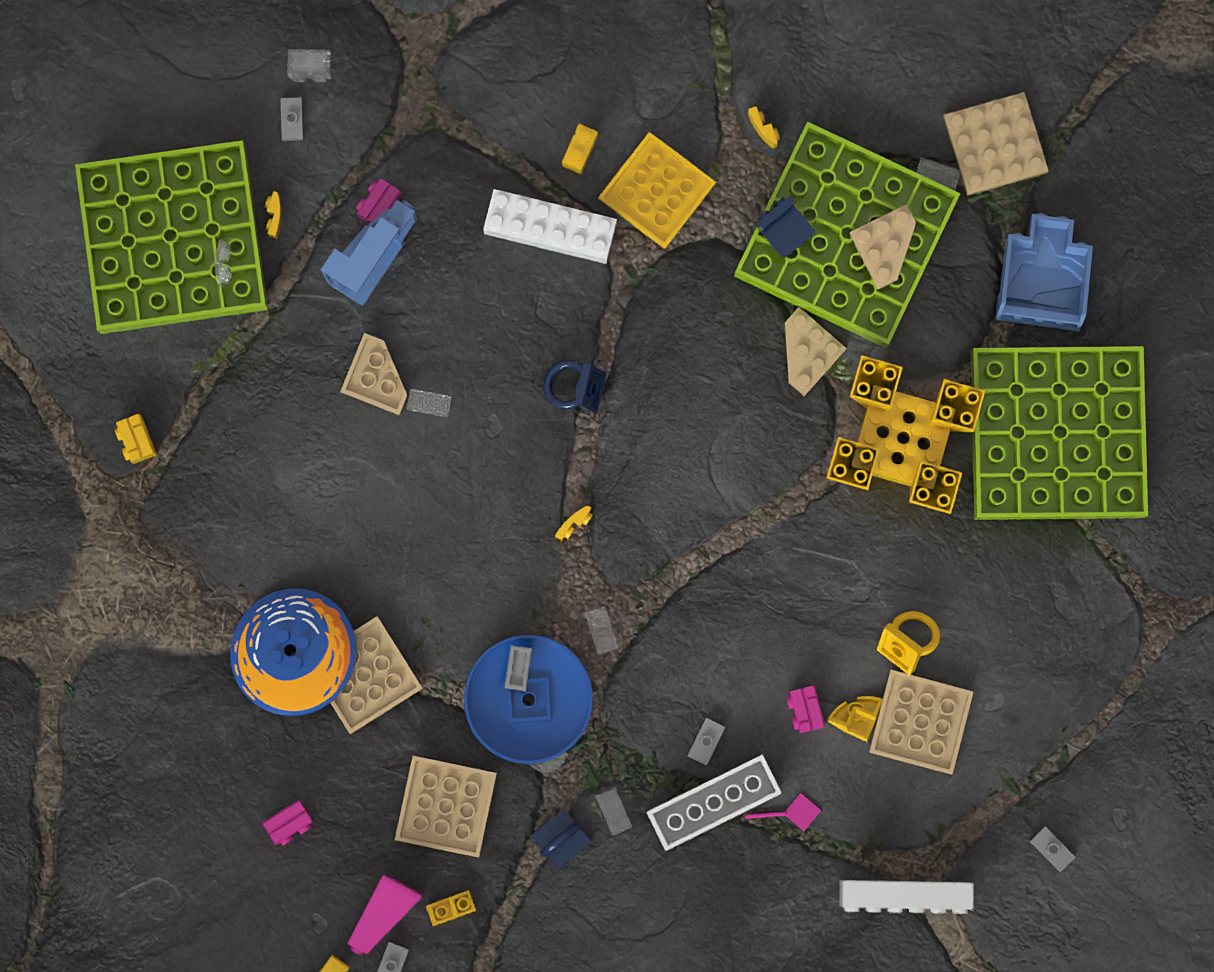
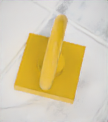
M916 611L904 612L898 615L892 623H888L884 627L877 651L910 676L915 671L920 656L931 653L940 642L939 627L931 617L924 613ZM907 620H919L925 623L932 633L930 643L924 647L919 646L898 630L899 626Z

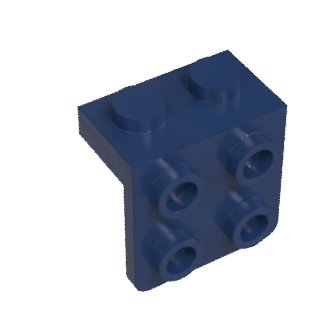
M791 196L787 199L783 197L774 204L776 208L770 213L767 210L758 217L759 222H757L756 226L782 258L790 255L811 238L815 232L796 209V202Z

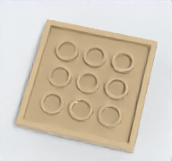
M1024 92L943 116L967 196L1049 172Z
M378 616L354 630L357 645L355 667L344 690L331 702L349 734L354 733L423 689Z
M890 670L869 753L952 775L973 691Z
M412 756L395 840L479 858L497 773Z

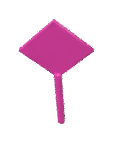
M800 793L786 811L746 814L745 818L786 816L800 829L805 831L821 810Z

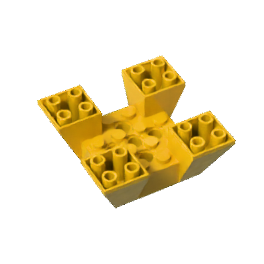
M861 355L850 397L864 406L866 412L857 442L838 437L827 479L868 490L872 476L910 486V503L951 514L962 472L941 467L940 464L949 432H974L985 391L944 379L935 402L900 393L896 389L903 367ZM903 415H912L913 423H906L903 420ZM878 428H884L887 431L888 435L886 438H881L877 435ZM897 435H906L908 442L901 444L897 440ZM925 440L928 443V449H920L918 441ZM893 454H898L902 457L901 464L893 463L891 459Z

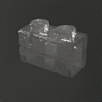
M288 49V77L296 82H303L305 78H313L315 82H325L326 79H331V51Z

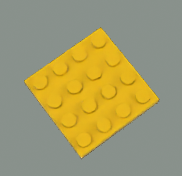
M649 132L598 199L662 248L666 249L715 186L716 182Z

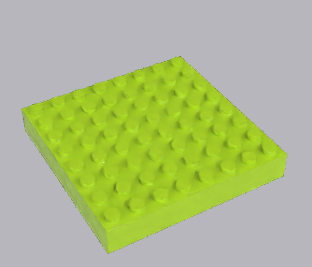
M807 122L765 211L768 210L770 213L776 208L774 204L783 197L787 199L791 196L796 202V209L814 229V235L786 258H782L756 227L735 271L734 277L887 348L961 193ZM907 204L916 225L898 279L878 290L849 233Z
M243 140L75 164L96 327L100 334L268 310L246 145Z
M1144 346L972 349L971 387L985 391L975 430L972 432L974 520L1145 518L1148 516Z

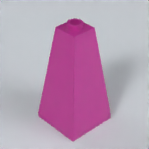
M386 874L383 875L348 942L352 946L350 950L359 955H362V953L368 954L422 899L424 894Z

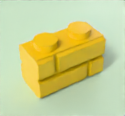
M578 124L575 135L563 158L562 167L582 174L598 138V132Z
M136 414L116 422L118 428L114 430L118 440H123L125 448L122 449L126 461L130 460L131 463L135 464L157 455L141 414Z

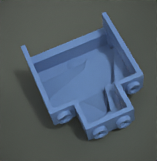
M396 200L391 209L387 208L368 226L366 225L342 253L334 249L321 268L327 283L361 306H364L404 245V238L416 222L417 217L413 209L414 207L404 200L402 203Z
M1043 213L1032 214L1029 221L1028 236L1020 233L1008 235L1005 244L1001 287L997 298L995 320L1080 331L1087 312L1093 246L1083 242L1072 243L1074 220L1064 216L1050 217Z

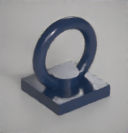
M575 360L560 361L553 365L545 376L544 394L547 400L556 408L566 410L578 406L589 413L597 414L606 373L592 364H581ZM565 368L575 369L581 374L576 384V398L570 401L559 400L552 391V382L555 375Z
M565 809L560 811L531 836L542 849L540 855L542 857L548 856L558 869L592 842L582 831V823L574 821Z

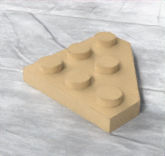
M907 204L849 233L878 290L898 279L916 225Z
M798 307L785 322L788 383L805 396L847 348Z
M364 333L340 392L400 416L408 396L384 340Z

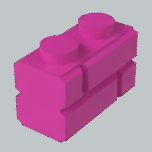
M381 178L378 182L374 181L368 189L370 194L367 199H362L356 208L359 210L357 215L364 221L371 223L387 208L391 209L396 200L399 201L402 196L401 191Z
M815 685L790 691V696L786 697L789 710L793 709L795 717L791 718L794 730H799L800 734L824 728L825 724Z
M298 800L264 821L263 825L275 845L281 843L284 846L293 840L292 835L298 831L300 834H303L311 829L310 824L314 821L302 801Z

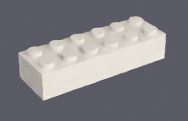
M494 189L483 230L486 235L607 264L617 219Z
M760 755L647 811V814L665 851L782 793L764 756Z
M840 880L839 906L845 907L846 912H859V908H866L868 912H881V908H888V912L900 913L903 912V908H909L911 913H924V909H931L933 913H946V909H952V913L967 914L968 909H973V883Z

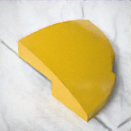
M874 696L857 697V701L847 704L845 701L831 713L828 722L844 732L868 742L878 719L883 699Z

